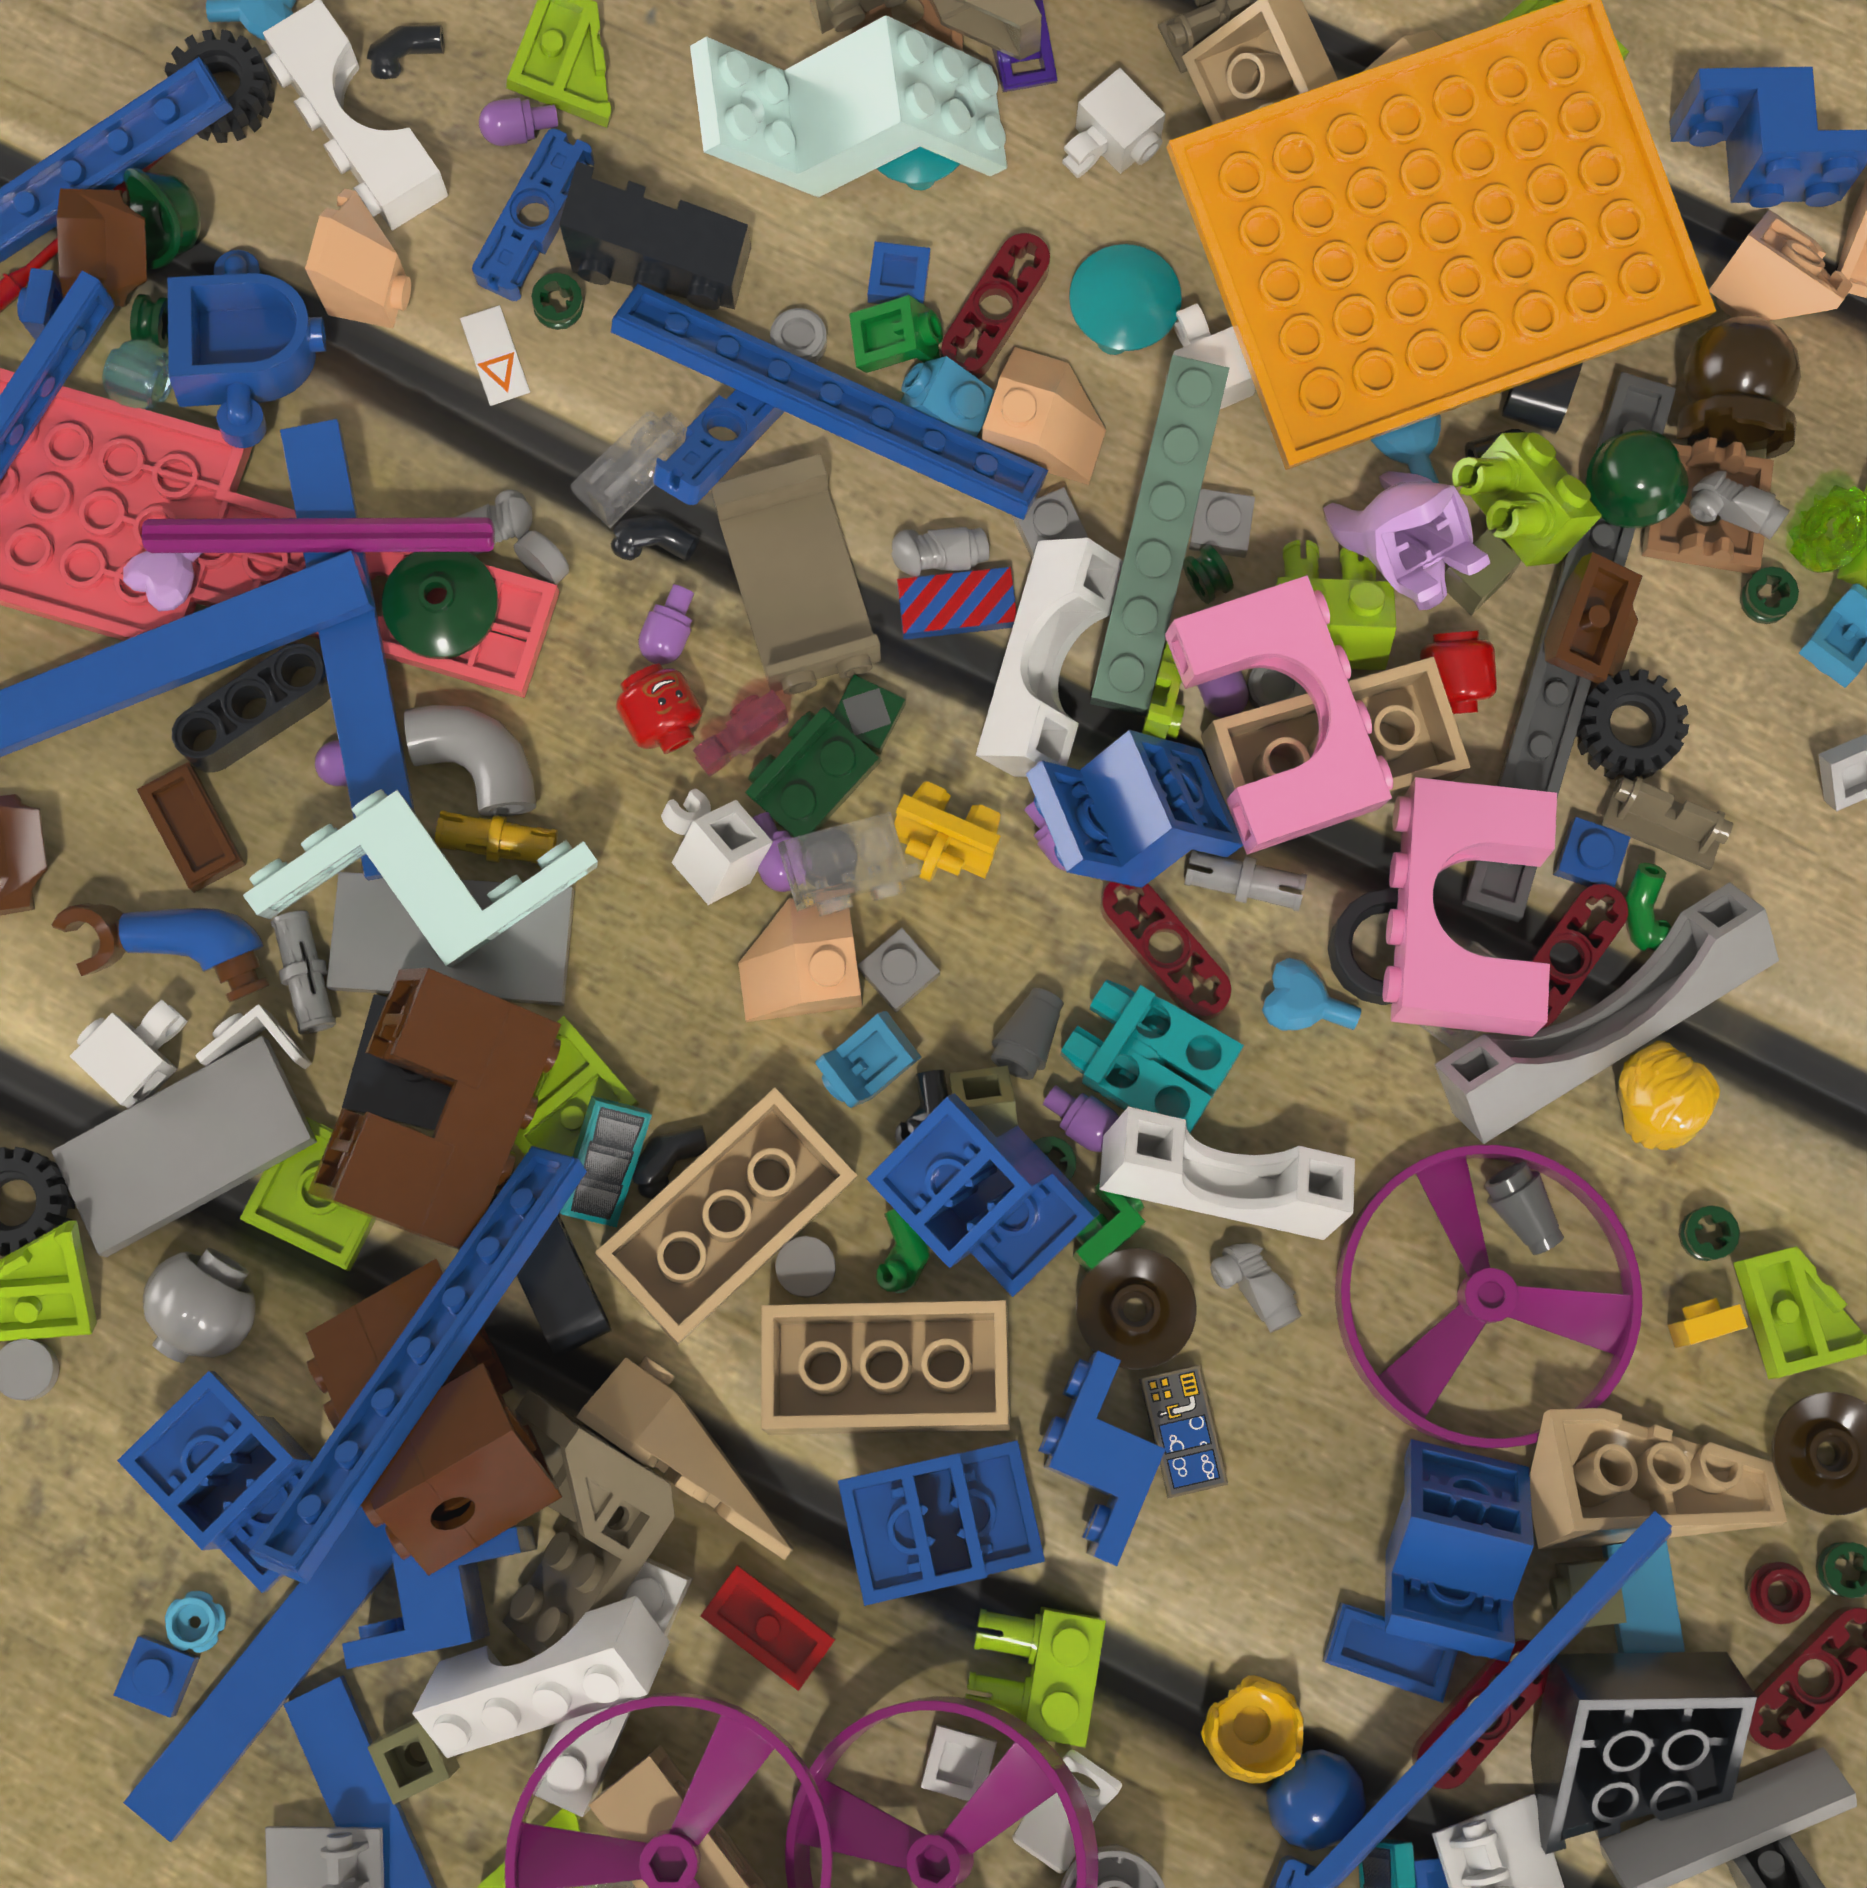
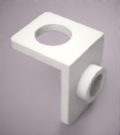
M259 1004L244 1016L241 1013H237L223 1021L212 1034L215 1039L195 1056L201 1064L207 1066L251 1042L267 1028L295 1063L304 1069L312 1064L274 1016Z
M1069 1750L1062 1759L1070 1771L1088 1776L1099 1787V1789L1090 1788L1076 1779L1094 1823L1099 1812L1119 1793L1122 1783L1077 1751ZM1055 1793L1022 1818L1013 1834V1841L1056 1872L1064 1873L1070 1866L1076 1852L1067 1814L1058 1794Z

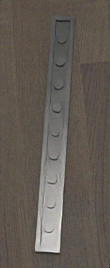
M1621 372L1613 389L1596 450L1609 438L1628 431L1646 429L1663 435L1676 388ZM1600 517L1565 555L1497 786L1555 792L1558 798L1591 681L1546 662L1544 638L1561 590L1580 559L1594 552L1625 567L1636 528L1617 527ZM1475 860L1462 905L1519 922L1524 915L1537 867Z

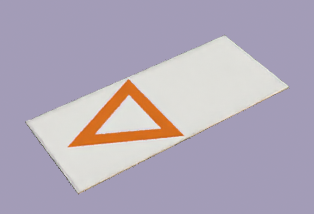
M500 305L460 318L490 406L529 394L530 390Z

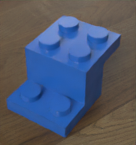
M1813 67L1699 68L1669 121L1671 142H1690L1693 146L1706 147L1726 141L1731 203H1750L1751 206L1756 208L1773 207L1782 202H1805L1806 205L1811 207L1832 205L1843 199L1867 166V130H1818Z
M1128 730L1080 770L1042 760L1026 773L1035 795V807L1045 819L1055 843V855L1067 873L1142 888L1191 850L1228 858L1243 846L1232 816L1205 756L1199 748Z
M955 1093L947 1096L866 1178L949 1268L972 1253L1012 1297L1019 1293L1100 1214L1018 1125L996 1137Z
M1097 1351L1090 1356L1088 1362L1083 1359L1075 1362L1062 1395L1071 1398L1072 1401L1064 1419L1058 1416L1052 1417L1038 1451L1048 1455L1044 1468L1110 1497L1106 1506L1102 1504L1094 1505L1084 1528L1082 1538L1091 1542L1087 1554L1118 1566L1166 1449L1097 1419L1121 1362L1119 1359Z
M208 1371L117 1461L201 1550L220 1549L261 1593L268 1592L284 1576L258 1565L249 1555V1552L314 1459L274 1417L256 1415L215 1371Z
M1410 1439L1404 1457V1498L1385 1555V1633L1401 1636L1411 1641H1421L1463 1651L1474 1656H1484L1505 1662L1509 1661L1515 1645L1513 1600L1534 1547L1529 1467Z
M1018 1440L838 1480L864 1606L984 1579L989 1574L1045 1562Z
M514 1525L429 1576L412 1556L402 1560L397 1553H393L392 1560L402 1617L359 1626L360 1639L342 1644L346 1669L470 1643L490 1636L477 1562L537 1550L533 1526L516 1527Z

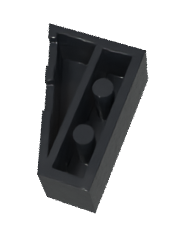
M577 161L559 223L572 272L577 273L585 281L598 285H607L610 281L630 285L634 289L637 284H640L662 295L669 294L687 298L688 302L692 305L706 310H716L720 306L735 309L751 251L748 224L683 200L678 202L677 209L644 198L646 187L628 181L626 189L622 190L592 179L594 167Z

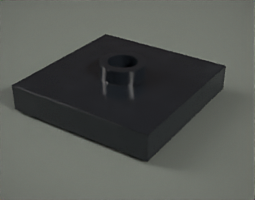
M374 994L342 1108L363 1115L366 1112H370L392 1122L434 1132L452 1088L365 1053L388 998Z

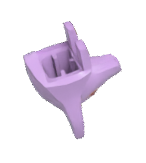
M1388 471L1379 476L1380 483L1385 490L1378 494L1363 511L1351 510L1336 503L1328 504L1323 508L1325 520L1334 539L1344 548L1369 558L1397 592L1412 599L1419 610H1429L1440 604L1447 596L1444 577L1445 563L1468 576L1479 572L1490 564L1488 554L1473 545L1472 525L1468 508L1456 488L1452 485L1434 483L1431 479L1418 474Z

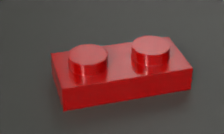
M739 1565L735 1567L700 1615L705 1621L797 1691L800 1690L836 1640V1638Z

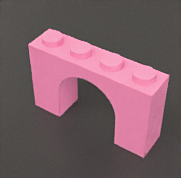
M1308 575L1174 619L1165 633L1185 689L1245 669L1265 668L1281 672L1298 682L1308 693L1315 706L1319 722V733L1316 747L1310 759L1293 769L1237 787L1226 799L1247 855L1379 810L1392 799L1389 790L1393 788V778L1389 765L1383 756L1379 755L1376 757L1368 736L1372 733L1370 715L1365 704L1361 700L1355 701L1347 680L1351 677L1348 657L1342 646H1334L1327 628V624L1330 623V612L1326 599L1320 590L1313 591Z
M1415 777L1404 796H1397L1393 811V831L1402 832L1401 851L1393 853L1389 884L1392 888H1398L1397 909H1390L1386 926V943L1395 945L1394 967L1387 966L1383 980V1001L1392 1003L1391 1022L1533 1037L1547 1023L1550 964L1485 957L1462 948L1446 934L1437 919L1433 904V888L1435 879L1440 872L1464 861L1477 860L1541 867L1555 849L1557 793Z

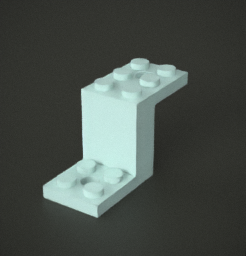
M887 15L786 70L777 68L709 37H705L690 46L704 153L818 198L918 147H923L987 176L995 175L1007 169L1004 149L1006 135L1000 122L996 95L998 82L992 66Z
M380 789L355 805L351 810L356 818L339 830L334 828L332 824H328L306 838L301 843L305 850L304 854L289 864L282 862L280 858L276 859L257 871L249 878L254 887L243 894L256 915L272 919L367 854L445 966L452 968L596 869L598 861L584 841L572 848L569 842L565 840L537 860L542 870L524 883L516 874L490 891L487 896L493 904L483 910L399 791L396 790L387 796Z

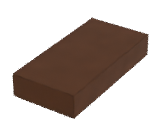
M189 762L136 789L188 888L195 893L246 865L197 772Z

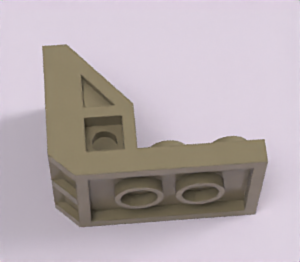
M810 0L812 14L823 34L833 28L836 32L849 30L865 19L866 12L882 4H885L888 8L895 7L907 0ZM929 0L942 26L1018 60H1022L1040 51L1042 15L1034 0Z
M528 1389L515 1409L516 1417L522 1426L528 1424L532 1429L561 1492L562 1498L548 1505V1507L569 1520L563 1530L556 1534L549 1542L544 1559L527 1585L520 1588L515 1594L510 1605V1611L502 1622L536 1655H539L563 1638L586 1612L621 1601L671 1524L675 1514L672 1489L669 1482L585 1423Z

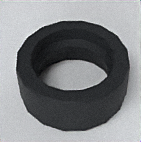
M1387 888L1369 891L1352 901L1332 927L1328 944L1331 969L1342 987L1362 1001L1379 1005L1392 1004L1383 1001V980L1372 978L1361 970L1354 959L1351 945L1354 932L1362 921L1372 915L1389 914L1390 909H1397L1398 890Z

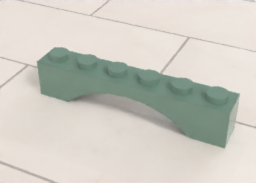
M1172 355L1090 704L1144 717L1148 713L1165 643V633L1170 622L1229 367Z

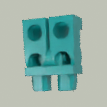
M1106 979L1093 999L1089 1010L1115 1026L1103 1042L1077 1025L1063 1046L1060 1055L1072 1067L1083 1074V1085L1096 1093H1100L1119 1108L1126 1110L1129 1106L1185 1119L1186 1127L1190 1134L1236 1062L1244 1045L1177 1006L1155 996V993L1142 985L1139 986L1135 993L1125 986Z

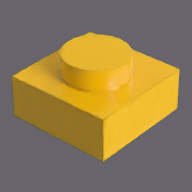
M1717 1298L1683 1307L1682 1311L1685 1320L1667 1325L1675 1348L1696 1344L1748 1328L1740 1304L1720 1308Z

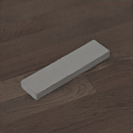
M1822 1747L1736 1783L1733 1797L1730 1801L1661 1821L1656 1817L1599 1841L1601 1853L1621 1888H1667L1857 1807L1856 1793L1825 1748Z

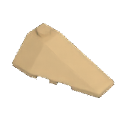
M647 1356L643 1358L639 1365L625 1358L584 1405L576 1418L642 1464L658 1468L664 1473L663 1476L677 1488L702 1503L706 1502L715 1508L714 1512L786 1560L793 1551V1546L681 1394L669 1387L675 1376Z
M1605 1408L1550 1409L1543 1415L1529 1476L1532 1519L1538 1549L1595 1547L1624 1543L1654 1511L1672 1526V1534L1669 1538L1778 1526L1787 1523V1518L1773 1462L1711 1442L1700 1445L1672 1436L1673 1430L1658 1425L1647 1428L1622 1420L1621 1413Z

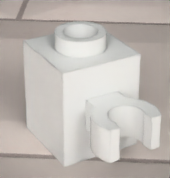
M1119 68L1078 102L1075 128L1080 133L1065 145L1064 151L1068 156L1063 159L1062 163L1076 178L1084 175L1097 162L1100 156H1103L1120 174L1134 162L1142 165L1162 145L1163 140L1161 136L1165 113Z
M1198 304L1178 311L1176 316L1179 322L1174 324V329L1183 348L1175 350L1173 355L1230 368L1220 409L1253 396L1255 386L1233 326L1211 335L1205 316Z
M696 788L690 790L683 804L687 811L683 810L674 799L669 800L661 814L662 820L673 832L685 835L672 864L702 899L710 905L750 884L773 841L740 803L734 800L711 811L708 798Z
M160 1000L150 1009L136 1029L126 1020L111 1013L106 1019L99 1018L84 1029L77 1040L79 1047L70 1057L120 1105L130 1108L151 1097L178 1069L158 1049L178 1034L188 1021L163 1000Z

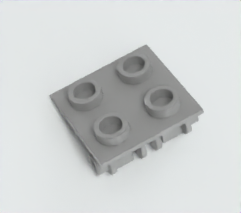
M265 1827L267 1888H384L382 1828Z

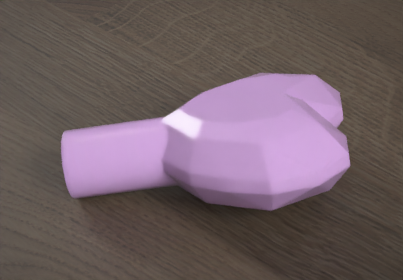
M144 551L132 557L123 568V581L132 590L145 592L148 602L158 611L174 610L186 601L194 580L193 562L202 553H150Z

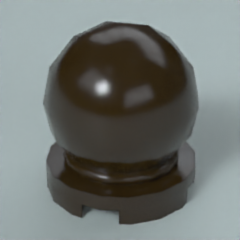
M1759 316L1732 317L1709 326L1695 341L1684 367L1685 388L1691 404L1685 406L1679 414L1677 439L1687 438V446H1693L1695 442L1710 437L1717 438L1716 447L1726 448L1733 442H1741L1746 451L1766 449V459L1775 458L1787 453L1795 444L1797 426L1795 414L1786 408L1795 398L1801 379L1797 348L1781 327Z

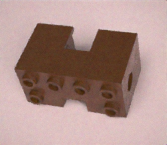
M430 968L400 969L365 1053L452 1088L433 1136L430 1137L422 1134L420 1131L402 1126L370 1112H366L364 1116L342 1109L308 1194L435 1243L460 1250L488 1210L497 1185L503 1186L513 1170L516 1154L511 1149L519 1129H526L534 1117L538 1105V1096L534 1095V1091L542 1072L548 1073L558 1057L561 1041L556 1039L561 1024Z
M437 1259L430 1261L305 1333L314 1354V1358L307 1361V1366L320 1390L324 1394L329 1393L331 1400L323 1404V1408L334 1429L445 1270ZM484 1324L361 1504L366 1516L374 1527L377 1528L384 1523L386 1524L387 1536L400 1558L405 1560L412 1556L428 1576L562 1498L532 1429L528 1424L522 1426L502 1394L513 1389V1386Z

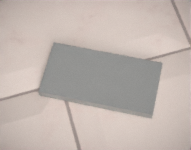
M339 872L327 988L333 991L389 994L400 969L430 968L508 1002L564 1006L575 891L573 887H568L450 968L445 966L384 878L368 881L364 873ZM462 880L483 910L493 904L487 894L503 883Z
M260 1036L55 1148L51 1152L98 1255L107 1258L313 1145L317 1140L269 1040Z

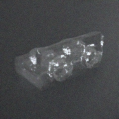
M651 411L646 412L571 484L573 494L611 528L655 485L653 478L657 458L666 461L685 442L686 427L669 411L661 419Z
M891 812L786 839L777 844L797 912L817 906L819 916L829 915L853 907L851 897L867 892L871 893L873 902L907 892L904 882L921 874L918 863L906 864Z

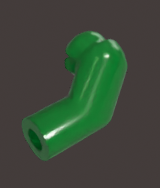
M1646 862L1638 865L1625 897L1628 905L1626 923L1630 941L1638 949L1645 951L1647 948L1656 951L1671 930V925L1667 921L1655 920L1654 905L1666 878V872L1661 867Z
M893 1209L884 1215L895 1244L884 1264L879 1265L876 1278L879 1286L885 1291L904 1293L916 1285L930 1258V1248Z

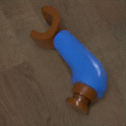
M84 903L67 907L57 914L51 924L55 929L71 932L78 930L84 923H88L97 932L100 939L98 952L93 957L76 964L81 976L94 974L112 966L127 951L128 953L168 954L190 957L200 964L203 972L214 969L220 983L228 982L231 988V992L226 994L229 1003L269 986L267 978L259 979L255 969L261 967L255 954L256 950L264 946L260 936L240 916L219 909L184 908L123 913L114 906Z

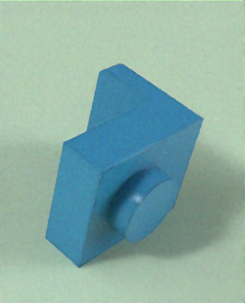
M945 356L926 361L925 363H918L909 371L901 387L904 395L900 403L977 437L986 420L995 391Z
M1853 584L1833 606L1799 652L1801 656L1811 662L1819 671L1831 677L1844 688L1853 681L1867 662V589L1860 584Z
M883 1011L877 1013L837 1049L820 1056L815 1063L823 1073L822 1081L829 1093L852 1108L872 1100L922 1058V1056L889 1013Z

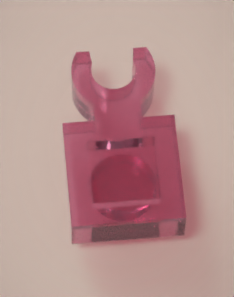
M773 689L761 698L757 694H753L742 700L730 712L729 715L732 719L725 723L726 728L720 733L707 738L693 749L696 761L709 777L724 768L739 753L742 756L789 723L786 706Z

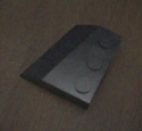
M1727 1652L1558 1654L1551 1661L1531 1751L1540 1842L1545 1854L1566 1849L1565 1839L1595 1831L1599 1839L1620 1833V1823L1649 1814H1654L1661 1821L1732 1800L1757 1696Z

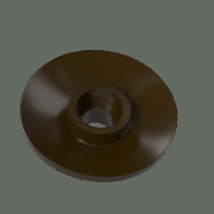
M1123 1249L1109 1254L1098 1266L1086 1274L1077 1294L1076 1318L1085 1342L1094 1353L1100 1351L1121 1360L1118 1367L1124 1369H1149L1169 1361L1186 1345L1196 1322V1297L1186 1274L1168 1257L1148 1249ZM1137 1299L1144 1304L1146 1312L1141 1321L1133 1322L1125 1317L1123 1307L1126 1301Z
M1839 1392L1816 1393L1795 1402L1780 1418L1772 1439L1773 1467L1783 1488L1799 1504L1822 1514L1847 1515L1867 1508V1403L1854 1396ZM1823 1442L1829 1443L1835 1451V1458L1829 1465L1821 1463L1817 1456L1818 1447Z

